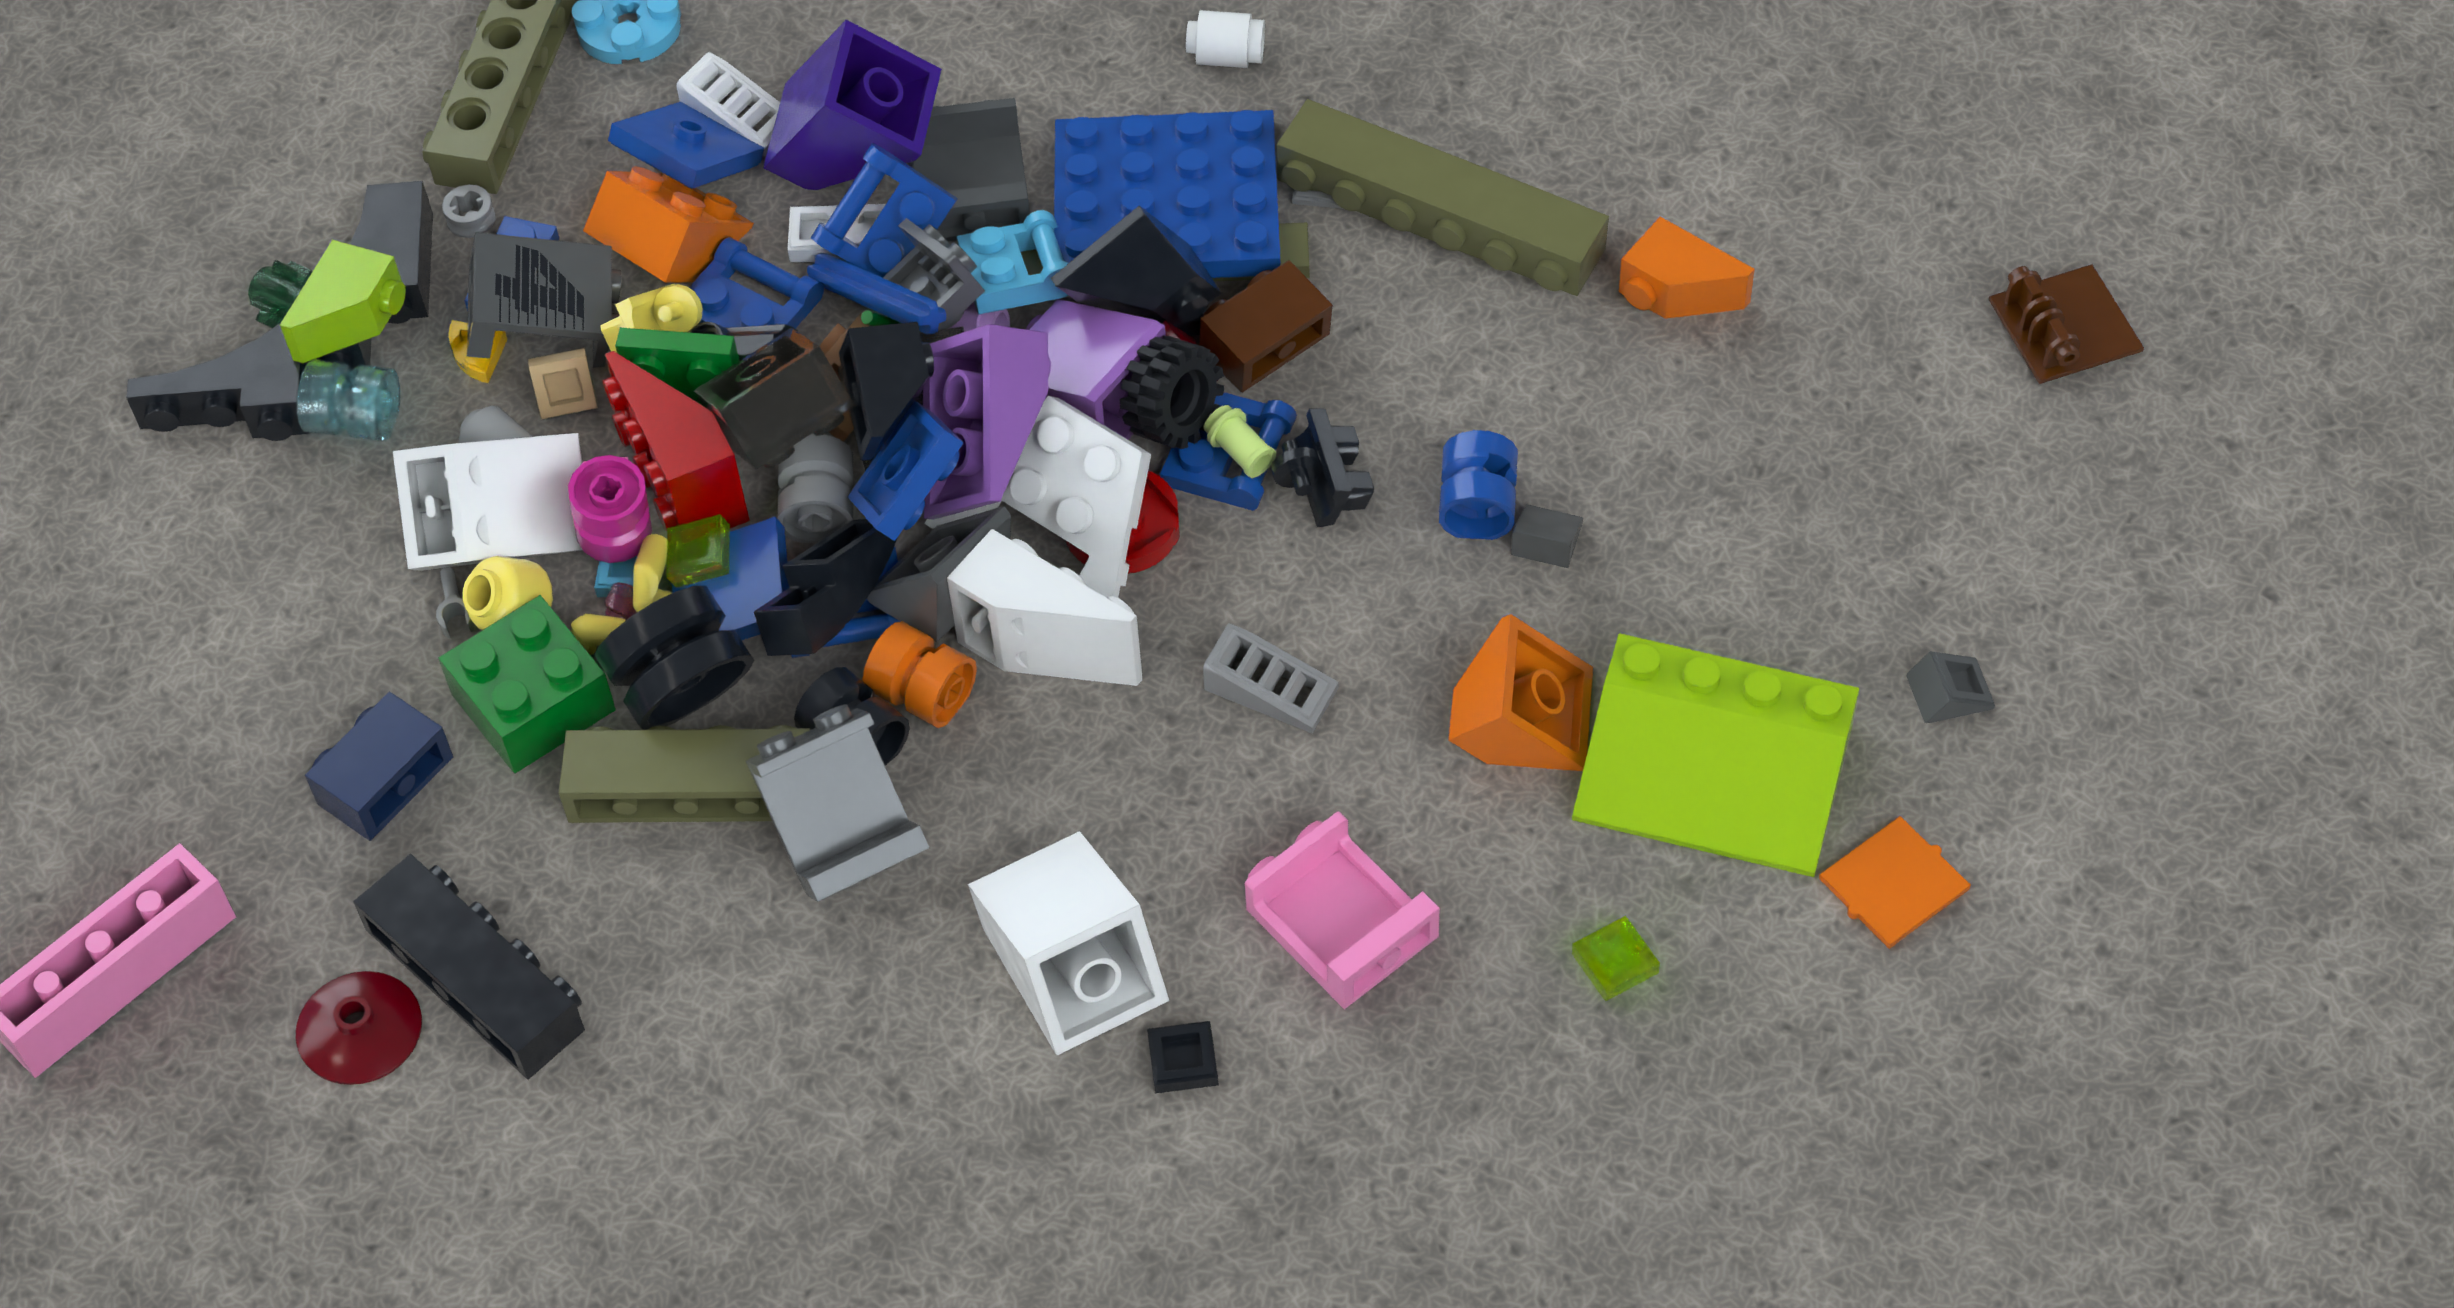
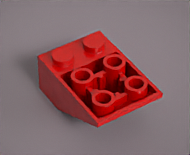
M616 352L606 353L605 357L611 377L602 380L611 407L616 413L612 415V420L623 446L631 445L636 454L632 457L633 463L643 474L646 489L652 487L657 497L653 499L665 531L676 528L686 547L750 521L735 455L713 412Z

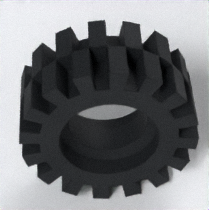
M1163 335V339L1155 337L1149 340L1150 347L1142 345L1137 351L1140 361L1131 360L1127 367V370L1132 372L1130 380L1123 379L1121 389L1128 391V395L1120 399V409L1128 411L1122 416L1125 425L1131 426L1129 431L1137 436L1174 449L1175 447L1180 449L1188 448V442L1195 444L1201 440L1199 429L1205 431L1204 424L1210 413L1221 407V405L1214 402L1216 396H1223L1224 385L1216 383L1217 380L1224 377L1223 368L1216 366L1219 359L1216 354L1210 353V349L1171 336Z

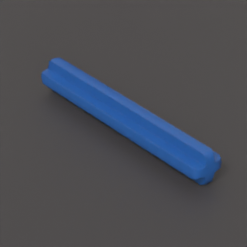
M819 253L815 255L814 264L807 266L808 276L823 283L825 289L898 322H918L919 331L925 334L938 332L939 323L946 321L945 309L938 307L935 300L830 254Z

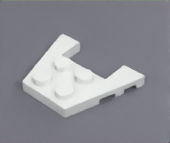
M1048 396L1043 402L1001 501L1087 553L1089 558L1079 576L1087 586L1103 596L1118 598L1120 586H1126L1130 565L1125 560L1132 528L1137 529L1151 454L1060 398ZM1001 501L934 520L927 519L924 524L934 529L938 525L996 509Z

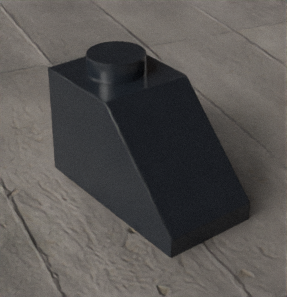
M918 322L849 328L839 351V357L861 460H871L874 458L913 402H917L927 379L933 376L934 358L932 348L928 342L922 343Z

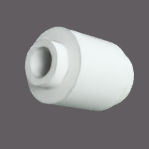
M1200 10L1198 21H1188L1186 53L1196 54V65L1248 68L1249 63L1262 64L1265 20L1252 19V14Z

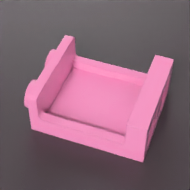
M1339 811L1324 822L1315 821L1308 825L1298 835L1292 846L1276 858L1269 856L1261 860L1251 870L1245 881L1246 910L1343 1009H1346L1439 937L1440 908L1423 891L1411 899L1351 840L1348 835V820Z

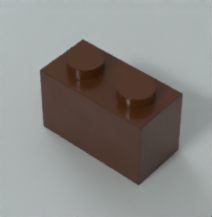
M1288 260L1273 271L1265 270L1260 272L1250 281L1246 289L1229 300L1221 299L1212 304L1200 320L1199 346L1210 349V353L1216 354L1219 359L1216 366L1222 367L1224 376L1243 393L1330 334L1333 305Z

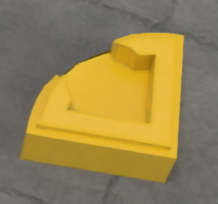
M452 320L448 338L457 365L470 377L489 383L508 340L506 332L495 331L490 358L468 357V323Z

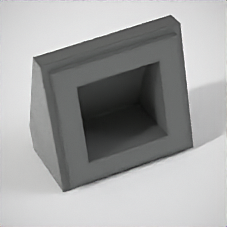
M1526 504L1512 533L1511 555L1569 568L1583 524V517Z
M1930 651L1906 675L1924 723H1933L1995 708L1993 698L1975 657Z

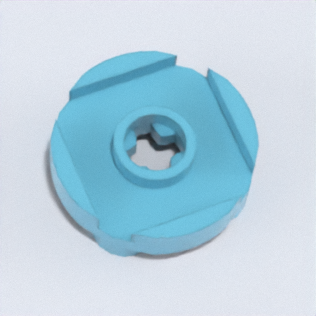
M578 0L572 6L571 11L582 48L597 60L609 64H622V60L639 58L640 62L653 59L665 52L676 41L680 33L681 11L678 0ZM635 13L638 20L636 22L626 20L618 24V17L623 14Z

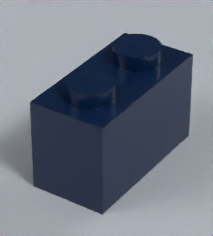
M389 691L375 706L367 708L359 715L354 727L332 748L323 751L316 758L312 768L305 774V777L320 807L371 841L453 758V754L442 726Z

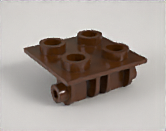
M2093 264L2043 280L2037 271H2030L2027 266H2021L2014 269L2008 275L2010 283L2007 291L1989 296L1991 305L2039 384L2144 351L2142 343Z

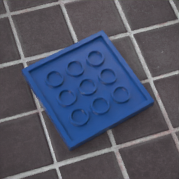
M1273 110L1055 119L1054 218L1058 227L1054 228V234L1064 261L1070 263L1130 212L1141 206L1191 246L1211 278L1256 276L1262 271H1273L1279 267L1281 262Z

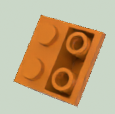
M634 166L631 172H606L583 232L606 246H612V250L665 283L694 282L714 260L716 250L724 239L731 237L739 241L752 229L754 223L736 213L737 205L726 197L715 193L705 194L697 188L691 189L664 173H657Z

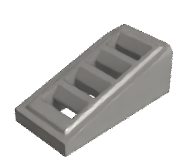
M1230 623L1225 627L1203 667L1205 691L1313 734L1339 688V682L1259 636ZM1236 658L1242 661L1235 671L1231 667ZM1257 667L1265 669V672L1259 682L1256 683L1251 678ZM1282 676L1289 680L1279 696L1272 691ZM1303 685L1312 688V691L1302 708L1293 703Z

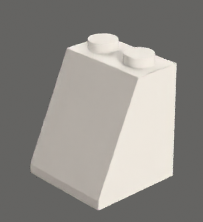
M1080 831L968 884L986 935L1056 1055L1062 1054L1169 1001L1139 903Z

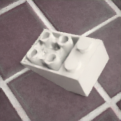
M579 433L455 443L393 451L408 569L423 571L478 564L484 559L495 556L518 559L582 550L576 538L568 491L572 474L582 464Z
M991 529L947 577L957 642L1001 670L1137 686L1142 681L1137 615L1134 614L1132 609L1117 597H1105L1093 590L1071 569L1066 567L1057 568L1040 558L1026 542L1020 539L1010 540L994 529Z

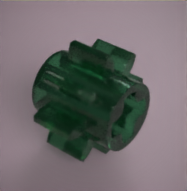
M278 260L273 262L272 267L266 266L261 268L251 280L248 290L250 305L260 309L256 321L270 328H274L281 323L313 271L293 261L286 265Z

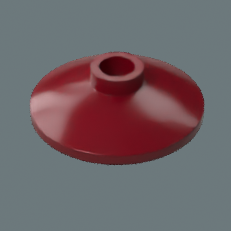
M373 971L354 972L340 976L318 989L304 1005L296 1026V1044L299 1054L307 1067L325 1080L347 1085L372 1082L393 1072L413 1052L422 1029L421 1009L411 989L393 976ZM355 1012H364V1016L358 1022L353 1024L344 1022L349 1015Z

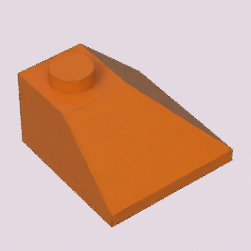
M1512 614L1502 617L1453 689L1448 741L1486 764L1583 771L1588 749L1593 667Z

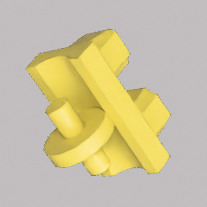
M674 283L627 298L615 304L620 316L600 325L610 350L617 353L615 345L620 327L690 333L700 323L703 308L700 298L695 291L687 286L675 285Z

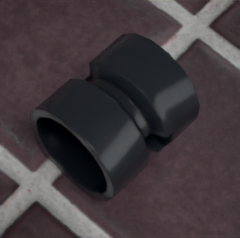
M836 667L821 675L811 684L800 699L794 715L795 726L798 729L810 728L812 730L816 728L813 721L815 717L845 704L848 705L850 711L858 708L869 712L874 725L868 727L886 766L900 753L907 741L910 730L909 720L883 698L875 697L873 689L846 667Z

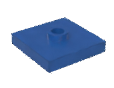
M681 101L611 124L608 141L614 146L691 189L758 166L762 161L764 147L750 141Z

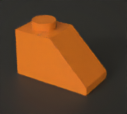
M1660 216L1621 259L1619 293L1624 295L1626 300L1635 308L1644 311L1649 309L1665 319L1742 310L1751 302L1755 269Z

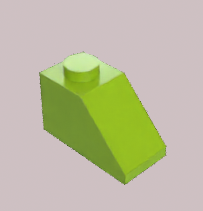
M332 239L280 324L293 361L305 363L381 334L390 317L400 311L405 300L406 289L401 280L394 256Z

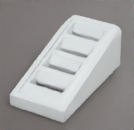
M711 52L706 53L677 82L679 101L750 141L764 147L763 156L765 157L780 102L722 58ZM728 94L732 95L723 105L720 104ZM748 105L751 106L742 117H737ZM765 115L771 117L758 131L753 129Z

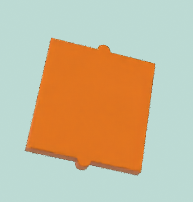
M1901 816L1819 874V879L1848 907V916L1851 919L1859 918L1889 949L1970 890L1971 884L1941 856V847L1938 845L1931 846Z

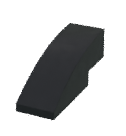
M867 519L852 520L784 564L783 569L789 588L754 611L767 656L814 654L832 640L854 617L874 589L891 556L897 539L893 541L879 532Z

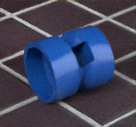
M1472 430L1449 438L1443 446L1441 478L1443 485L1440 491L1439 523L1446 532L1457 538L1493 540L1508 534L1513 528L1516 490L1514 487L1517 480L1518 449L1513 441L1495 432Z

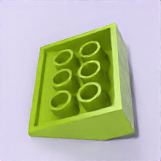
M1619 633L1604 682L1572 820L1815 877L1853 725L1859 688Z

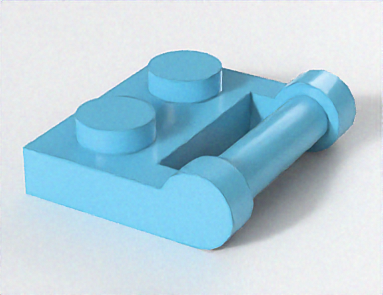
M1037 210L1030 213L1024 220V223L999 228L987 226L979 228L973 233L957 236L958 246L977 265V268L971 273L972 276L985 290L974 301L978 315L1069 296L1056 287L1051 279L1068 262L1064 261L1054 234V228L1058 226L1050 212ZM1036 249L1043 269L1039 274L1028 275L1021 252Z

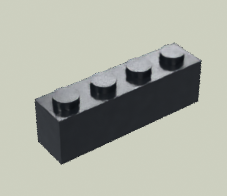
M409 854L353 901L365 930L529 1080L585 1031L577 1009L582 1004L580 997L562 977L556 976L550 980L538 969L541 965L537 957L521 940L515 938L509 943L497 932L500 928L496 920L480 903L475 901L468 906L457 896L459 893L457 886L445 871L437 865L428 870L412 854Z

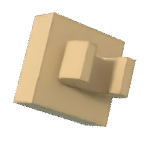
M585 348L528 359L529 371L541 419L598 408Z

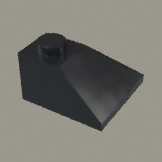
M1141 206L1135 208L1051 277L1056 287L1080 304L1153 319L1160 323L1167 321L1178 329L1186 322L1201 316L1207 309L1208 304L1222 294L1191 246Z

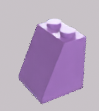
M1057 299L1043 315L1034 317L1026 330L1048 333V355L1051 360V371L1048 378L1046 398L1048 396L1060 398L1128 440L1133 433L1129 431L1131 426L1125 425L1122 416L1128 412L1120 409V399L1128 395V391L1121 389L1122 380L1131 379L1132 372L1127 370V367L1131 360L1140 361L1137 354L1142 345L1150 347L1149 340L1155 337L1163 339V335L1166 336L1165 325L1153 319Z

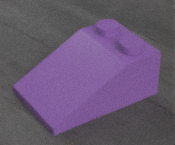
M987 324L930 343L934 358V373L932 377L927 379L924 385L923 406L933 412L964 443L958 450L959 460L954 470L943 481L937 480L925 497L924 519L934 520L1001 501L1048 393V378L1051 371V360L1048 355V333Z

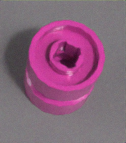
M613 455L594 457L582 463L572 474L568 485L577 542L584 553L602 562H625L637 556L643 539L652 534L643 474L635 464L626 458Z

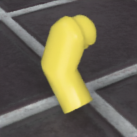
M651 534L646 536L636 558L633 569V607L636 612L672 594L670 591L658 588L671 551L670 542L662 535Z

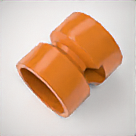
M900 621L888 627L876 641L866 661L862 680L873 689L875 695L895 706L905 703L906 711L936 728H941L951 721L968 699L975 682L977 666L976 661L944 643L935 649L932 637Z

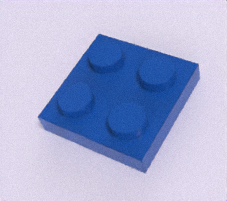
M914 401L852 489L848 498L876 530L895 541L903 529H910L918 521L925 507L924 499L937 480L943 481L954 470L959 460L958 450L964 442L933 412Z

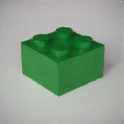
M541 595L438 657L451 695L514 774L565 743L566 730H585L616 711L604 671Z

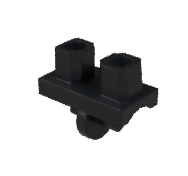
M1309 408L1306 414L1308 427L1294 440H1288L1282 444L1283 453L1272 462L1271 471L1276 484L1282 487L1294 488L1299 496L1307 495L1316 526L1325 527L1334 525L1341 511L1365 509L1374 493V486L1369 472L1345 471L1344 465H1353L1359 453V439L1355 427L1331 425L1326 409Z

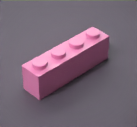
M180 843L0 984V1042L34 1078L38 1077L236 918L219 881Z

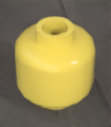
M502 556L484 559L475 566L467 577L462 592L463 603L469 618L481 630L494 624L539 595L544 598L550 607L553 602L550 579L547 572L539 564L525 559Z

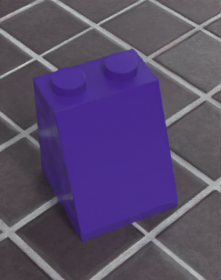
M845 20L785 83L763 168L804 189L819 190L855 179L866 163L863 156L871 143L887 150L904 163L916 161L922 154L942 69Z

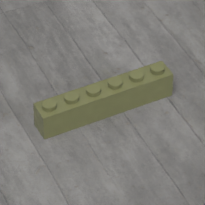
M1310 99L1305 101L1277 143V180L1288 184L1291 188L1301 192L1311 190L1329 194L1335 203L1345 210L1357 211L1385 222L1396 230L1408 231L1436 242L1446 250L1460 251L1484 260L1494 269L1500 271L1510 270L1535 280L1540 286L1550 291L1562 290L1578 296L1606 250L1608 215Z

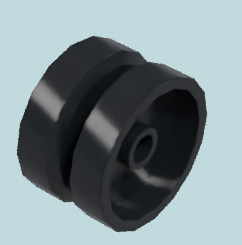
M707 586L688 587L653 602L613 630L597 649L595 657L613 685L630 686L623 702L642 730H647L654 726L674 724L713 702L737 684L750 670L754 662L753 657L735 630L719 631L726 615Z

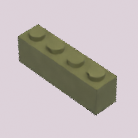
M718 725L709 729L676 730L667 726H654L647 730H614L603 726L592 727L588 730H566L559 796L568 823L772 821L746 760L760 754L757 745L764 740L786 731H791L795 738L810 731V728L797 729L788 725H776L768 729H735L730 726Z

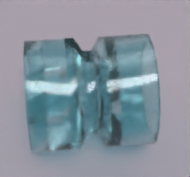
M312 359L307 363L301 376L297 396V414L299 424L304 432L340 436L347 430L350 437L386 442L391 437L400 408V383L395 369L360 364L352 371L349 365L344 362Z

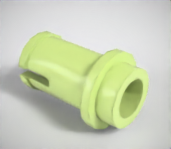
M1224 405L1216 409L1207 418L1204 424V430L1208 433L1207 441L1213 447H1222L1239 464L1248 477L1255 478L1272 465L1276 458V451L1268 446L1246 423V414L1241 409H1232L1229 405Z

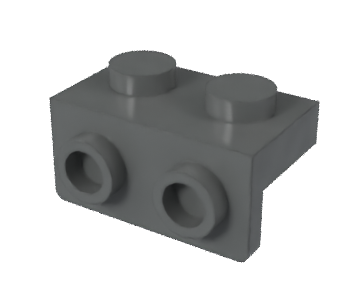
M906 218L898 227L913 243L915 248L883 278L935 300L938 307L945 309L946 321L939 323L938 332L931 334L936 338L945 329L955 325L963 316L964 311L985 290L971 274L977 268V265L960 246L954 242L950 245L932 225L928 224L922 230Z

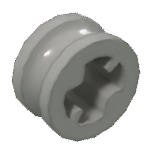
M478 185L458 186L451 190L442 202V210L446 218L447 227L453 234L459 237L472 238L475 232L486 233L495 222L496 216L495 210L492 207L491 196L486 189ZM473 206L478 207L479 211L477 212L471 209L473 208ZM459 211L467 213L465 216H460Z

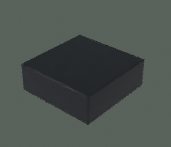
M1210 1021L1147 1029L1155 1094L1219 1086Z

